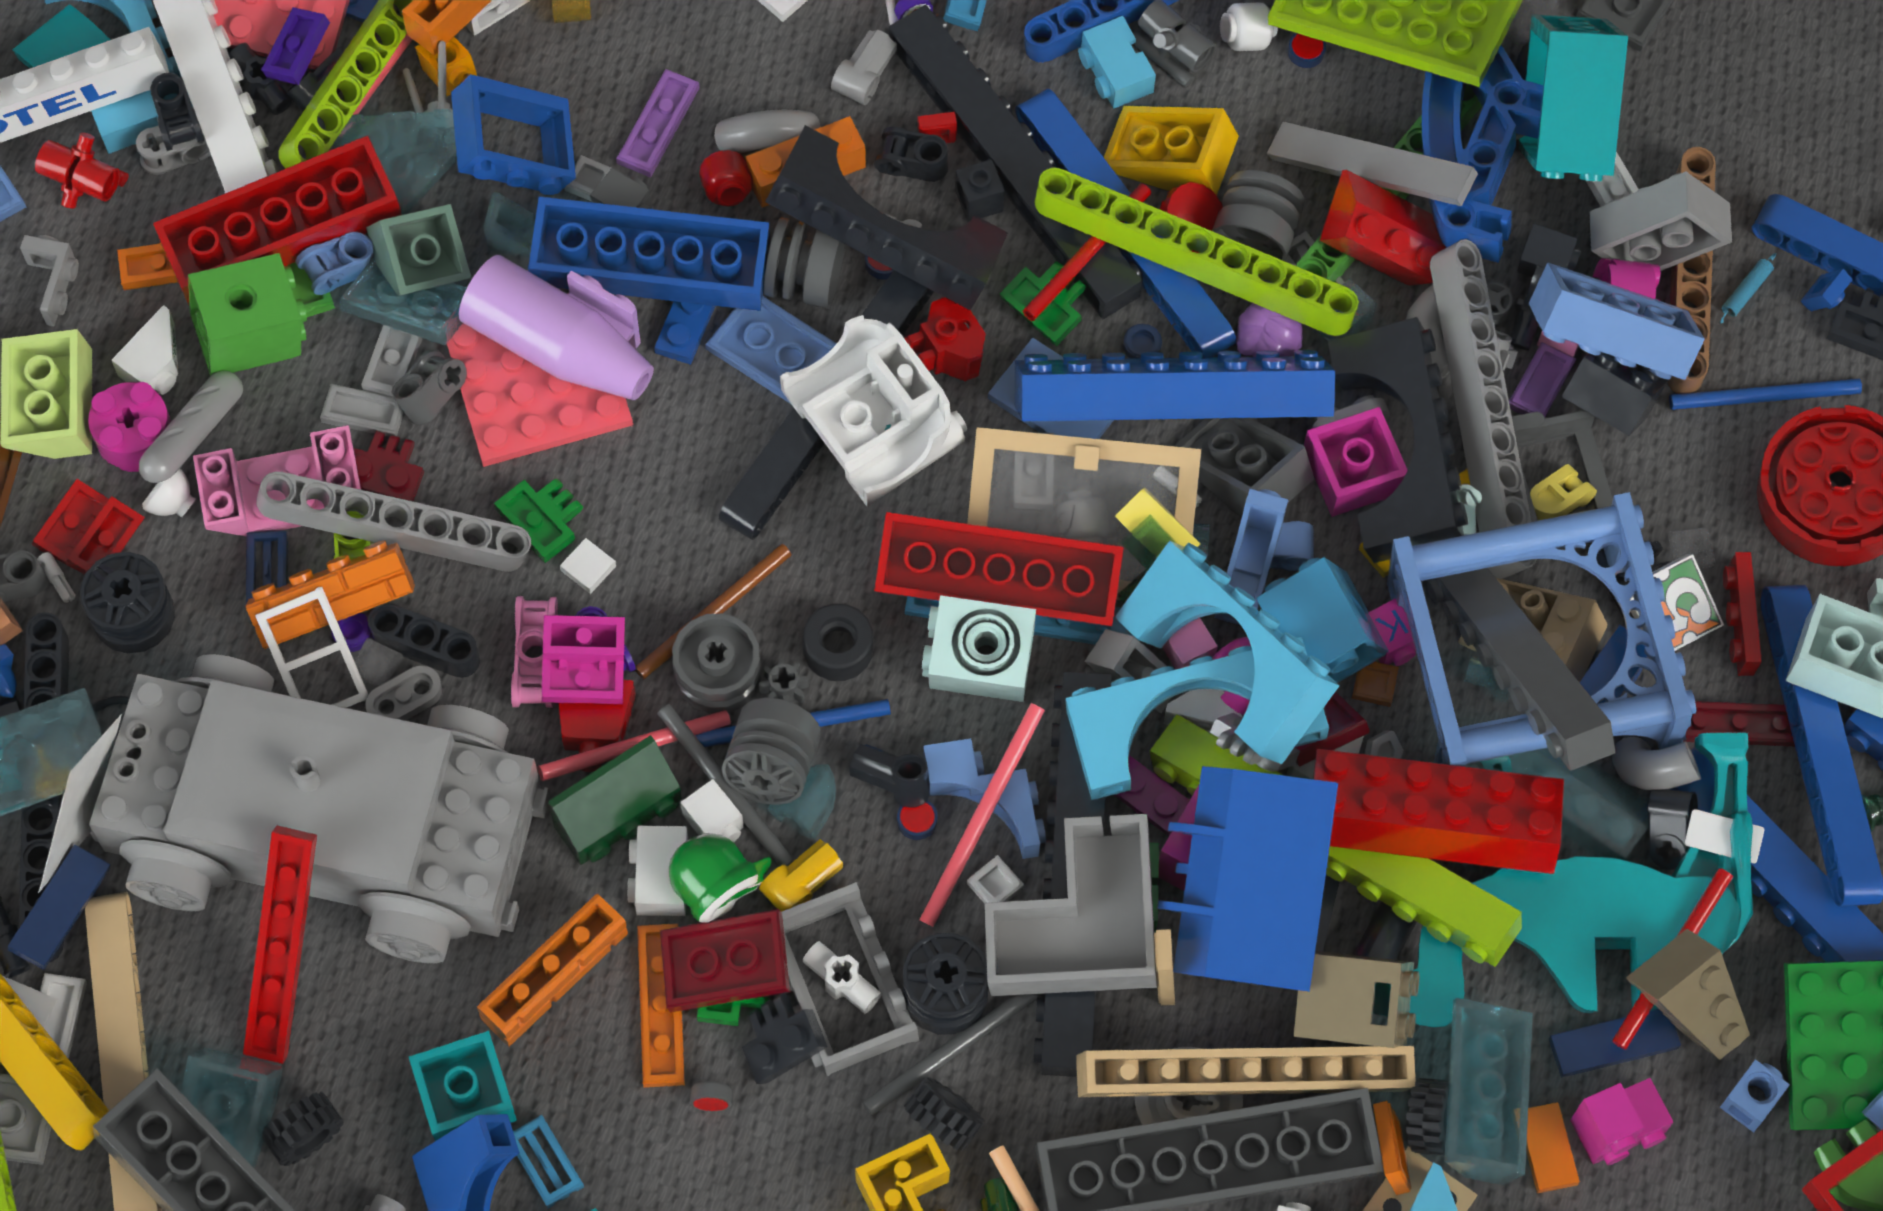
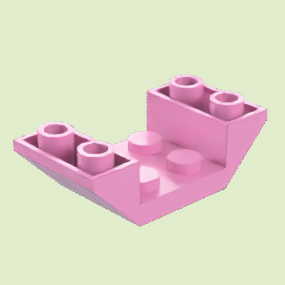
M349 425L310 433L311 447L236 461L232 448L194 455L193 460L206 530L247 537L248 532L281 531L301 527V525L270 519L258 510L256 498L263 478L272 472H285L361 490ZM277 490L267 492L268 496L273 500L281 501L286 498L282 492ZM317 499L306 501L313 509L320 510L325 508L324 504Z

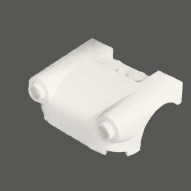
M863 315L852 318L845 322L844 332L839 342L824 357L804 369L786 372L780 376L781 391L801 418L806 417L845 470V478L867 507L965 441L964 432L967 431L965 421L957 411L950 412V402L943 389L900 332L890 323L886 325L878 320L864 319ZM891 424V427L885 430L886 425Z

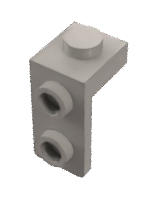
M24 235L20 249L27 265L52 270L40 311L46 325L54 327L58 315H63L66 311L68 295L65 292L69 281L74 282L77 277L79 263L75 259L69 243L59 242L54 237L48 235H39L38 237Z

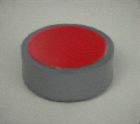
M699 1082L691 1087L690 1105L698 1110L705 1111L727 1110L732 1106V1089L720 1082Z

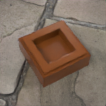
M1374 661L1357 671L1351 699L1391 707L1399 667Z

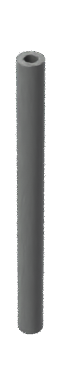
M670 704L663 707L657 715L710 781L714 779L742 814L743 822L779 866H789L795 859L746 798L733 790L724 780L721 767Z
M1013 995L862 1102L864 1107L873 1116L921 1082L924 1077L931 1075L1034 1002L1038 995Z

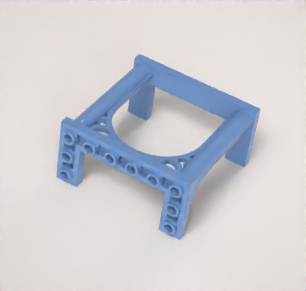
M1630 492L1614 495L1612 504L1608 507L1414 546L1411 545L1409 536L1393 539L1387 586L1391 600L1396 598L1398 606H1402L1407 614L1438 735L1434 763L1466 767V764L1548 748L1543 735H1536L1532 730L1526 714L1458 727L1421 581L1530 559H1555L1569 562L1587 570L1607 586L1621 607L1627 630V643L1623 661L1613 678L1601 690L1591 696L1611 721L1613 736L1636 735L1649 737L1657 741L1659 750L1677 745L1686 740V731L1688 727H1691L1692 714L1696 713L1695 698L1691 689L1685 690L1682 676L1686 674L1684 659L1681 652L1675 653L1671 640L1675 638L1673 620L1670 615H1664L1661 602H1664L1665 599L1663 585L1660 578L1654 579L1650 566L1654 565L1652 546L1649 541H1643L1640 530L1644 528L1643 514L1639 505H1633ZM1592 542L1586 556H1580L1574 549H1585L1586 543ZM1603 547L1609 565L1608 568L1601 567L1596 560L1598 552ZM1625 572L1624 581L1630 582L1627 585H1620L1615 575ZM1632 610L1638 611L1639 618L1634 619L1630 617L1629 612ZM1640 644L1647 646L1644 652L1649 658L1639 657L1636 653V646ZM1633 667H1642L1653 674L1656 683L1648 688L1638 686L1629 678L1628 670ZM1623 686L1625 691L1634 697L1627 698V693H1625L1623 696L1616 698L1614 690L1617 687Z

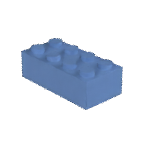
M1548 262L1529 301L1536 321L1539 323L1543 335L1548 339L1558 343H1565V340L1577 343L1582 350L1593 355H1600L1601 352L1612 355L1616 361L1628 367H1636V364L1649 368L1651 373L1663 379L1669 380L1674 376L1685 380L1705 340L1688 310Z

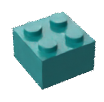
M489 1031L409 1056L427 1120L435 1141L476 1115L508 1114L510 1123L517 1121Z

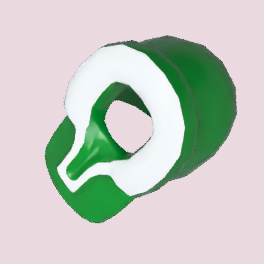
M706 833L690 838L676 849L669 863L670 884L674 892L691 908L693 917L701 923H709L728 913L738 899L756 890L770 869L772 860L770 857L754 863L749 862L744 858L736 844L729 838L720 834Z

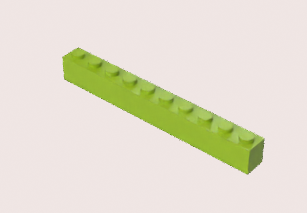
M1176 714L1150 749L1154 772L1166 782L1173 783L1176 781L1183 785L1192 796L1200 783L1202 766L1282 775L1277 771L1265 770L1256 763L1250 765L1243 761L1244 755L1236 757L1230 753V749L1220 748L1216 745L1218 737ZM1329 847L1326 869L1328 876L1340 882L1346 880L1355 885L1360 894L1371 901L1377 902L1379 899L1392 907L1393 912L1407 922L1415 920L1427 927V931L1437 940L1445 943L1448 941L1453 942L1461 947L1464 954L1475 962L1483 963L1485 961L1496 967L1522 929L1521 911L1428 858Z

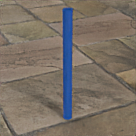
M1860 379L1672 394L1669 395L1671 410L1852 395L1861 394L1862 383Z
M888 699L810 712V714L818 722L819 727L891 715ZM736 726L714 729L695 736L704 747L730 743L733 739Z

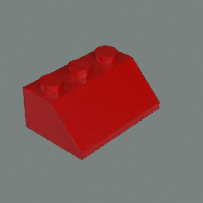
M1347 169L1342 170L1319 241L1406 285L1433 283L1430 269L1431 258L1446 248L1441 242L1433 215Z

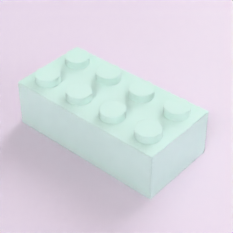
M1819 594L1806 617L1786 681L1883 718V618Z

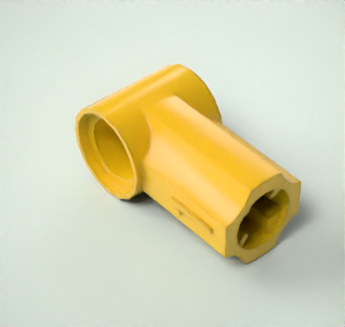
M819 839L789 866L781 865L772 871L763 880L759 890L782 912L810 901L813 893L843 868V862L828 843Z

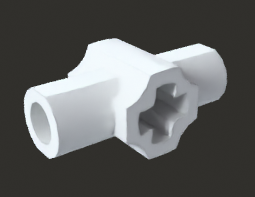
M820 941L816 942L805 954L803 963L825 980V991L837 1000L845 997L864 1014L869 1012L880 999L881 992L859 974V963L849 954L838 957ZM845 971L849 973L848 982H845L843 979L839 983L835 981L836 972H839L841 976Z

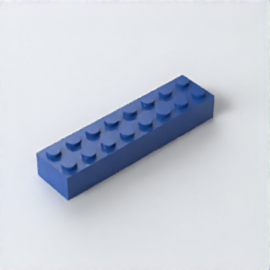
M1264 350L1257 351L1256 357H1241L1240 352L1221 351L1218 352V357L1202 358V353L1181 352L1179 353V358H1164L1163 353L1145 352L1140 354V358L1125 359V354L1104 353L1102 354V359H1086L1087 355L1068 353L1063 355V360H1048V355L1027 354L1024 356V360H1015V408L1022 421L1334 417L1335 369L1322 356H1318L1317 351L1297 350L1294 352V356H1279L1277 351Z

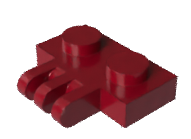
M376 431L368 452L353 448L361 490L414 501L424 475L423 467L408 463L415 444L413 440L405 439L401 451L398 452L396 450L400 437L391 435L386 448H384L382 445L385 440V433Z

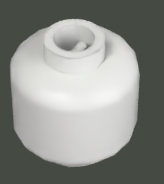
M1259 2L1234 3L1222 15L1220 20L1222 40L1227 42L1234 51L1264 50L1270 45L1272 37L1276 36L1278 27L1268 25L1270 9L1264 3Z

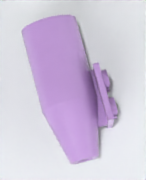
M501 255L491 257L480 267L469 283L460 304L459 319L462 323L557 379L630 400H636L642 395L652 378L654 368L636 350L641 343L637 309L627 297L621 294L614 296L604 290L601 284L588 275L582 277L573 271H570L567 275L569 293L566 294Z

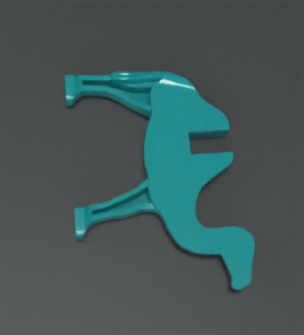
M1701 733L1698 737H1695L1694 747L1714 767V797L1710 813L1733 819L1730 829L1731 857L1688 847L1672 876H1669L1647 866L1616 858L1575 856L1569 859L1557 860L1554 874L1497 867V871L1492 876L1472 883L1522 912V929L1514 941L1536 954L1574 1009L1590 1014L1597 1011L1595 950L1629 949L1631 974L1677 937L1719 868L1728 871L1733 875V878L1699 931L1698 936L1718 948L1722 954L1739 939L1753 915L1751 884L1753 826L1751 814L1747 811L1748 761L1745 757L1749 748L1748 733ZM1508 756L1474 762L1479 769L1512 772L1511 760ZM1423 925L1418 944V967L1413 970L1419 971V989L1417 996H1411L1410 1013H1415L1416 1025L1445 1027L1450 1023H1458L1464 1018L1463 951L1461 947L1451 941L1445 943L1437 940L1427 931V927ZM1376 982L1373 1014L1388 1017L1391 984ZM1631 984V1002L1633 1007L1642 992ZM1654 1005L1650 1011H1653V1010H1656V1009H1659V1008Z

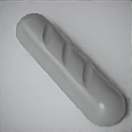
M224 370L212 374L141 456L139 472L144 480L152 483L163 482L171 478L243 394L242 381L236 374Z

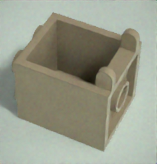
M1315 951L1310 992L1298 990L1294 1037L1389 1048L1406 1045L1407 1038H1413L1416 1023L1415 1013H1410L1411 996H1417L1420 979L1419 971H1413L1414 962ZM1376 982L1391 984L1387 1025L1372 1024Z

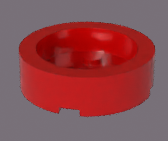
M1844 405V408L1821 409V406L1794 416L1774 434L1764 453L1757 482V500L1766 526L1777 541L1787 550L1802 559L1827 566L1857 565L1873 560L1883 554V416L1851 405ZM1834 472H1843L1850 477L1851 484L1845 487H1833L1829 476Z

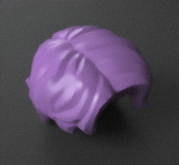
M1254 303L1247 307L1245 312L1238 318L1236 343L1237 351L1242 355H1253L1256 357L1257 351L1269 350L1279 352V356H1294V352L1302 347L1303 328L1300 322Z

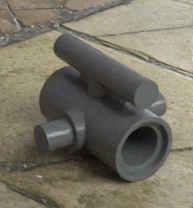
M1155 0L1151 3L1138 21V27L1149 35L1153 41L1140 31L1134 34L1136 43L1133 45L1140 51H1143L1149 59L1185 88L1194 81L1195 76L1186 70L1181 63L1192 72H1198L1209 62L1217 47L1214 42L1201 33V29L1197 24L1186 22V19L1162 0Z

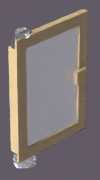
M977 427L967 524L1124 547L1116 600L1127 601L1157 557L1115 515L1139 491L1146 488L1193 535L1201 449Z

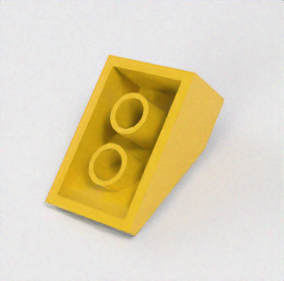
M1123 106L1104 159L1116 175L1167 191L1189 182L1199 183L1212 190L1217 196L1239 135L1224 108Z

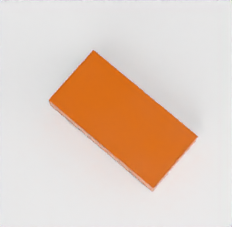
M1388 1101L1373 1104L1384 1174L1396 1196L1408 1193L1412 1188L1400 1120Z
M1559 1103L1518 1110L1516 1115L1537 1193L1577 1186L1580 1181Z

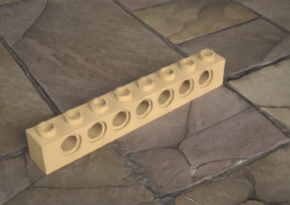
M1367 1046L1084 1051L1076 1055L1078 1097L1339 1093L1368 1088L1369 1092H1403L1415 1087L1416 1081L1414 1046H1399L1396 1048Z

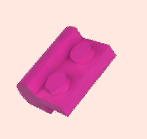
M544 615L542 702L623 704L625 617Z

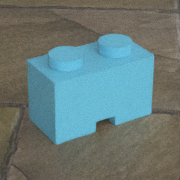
M1123 16L1083 31L1081 48L1078 49L1085 69L1091 68L1096 76L1095 86L1102 99L1108 98L1113 109L1154 93L1156 74L1143 51L1135 53L1131 45L1136 43V38Z

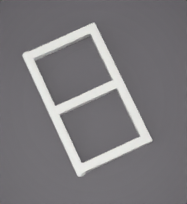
M317 587L315 591L255 615L290 696L301 698L289 672L290 670L340 650L358 690V694L332 705L347 708L362 701L366 702L369 694L323 587ZM318 598L336 642L285 663L267 619Z

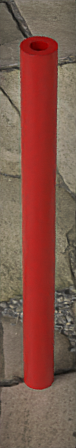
M1140 183L1128 197L1144 202L1151 195V190L1147 185ZM1091 236L1024 308V316L1030 321H1034L1106 242Z
M1722 868L1718 869L1678 935L1686 929L1698 935L1731 882L1732 874ZM1643 993L1640 994L1612 1040L1615 1045L1624 1050L1628 1048L1654 1006Z

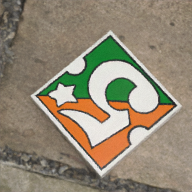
M1686 554L1652 572L1654 579L1660 578L1663 585L1665 599L1664 602H1661L1664 615H1670L1673 620L1675 638L1671 640L1674 651L1724 626L1693 554ZM1632 610L1631 613L1634 619L1639 618L1638 611Z

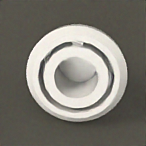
M179 468L171 478L158 482L142 505L145 511L154 515L168 516L176 513L183 517L196 498L190 495L188 479Z

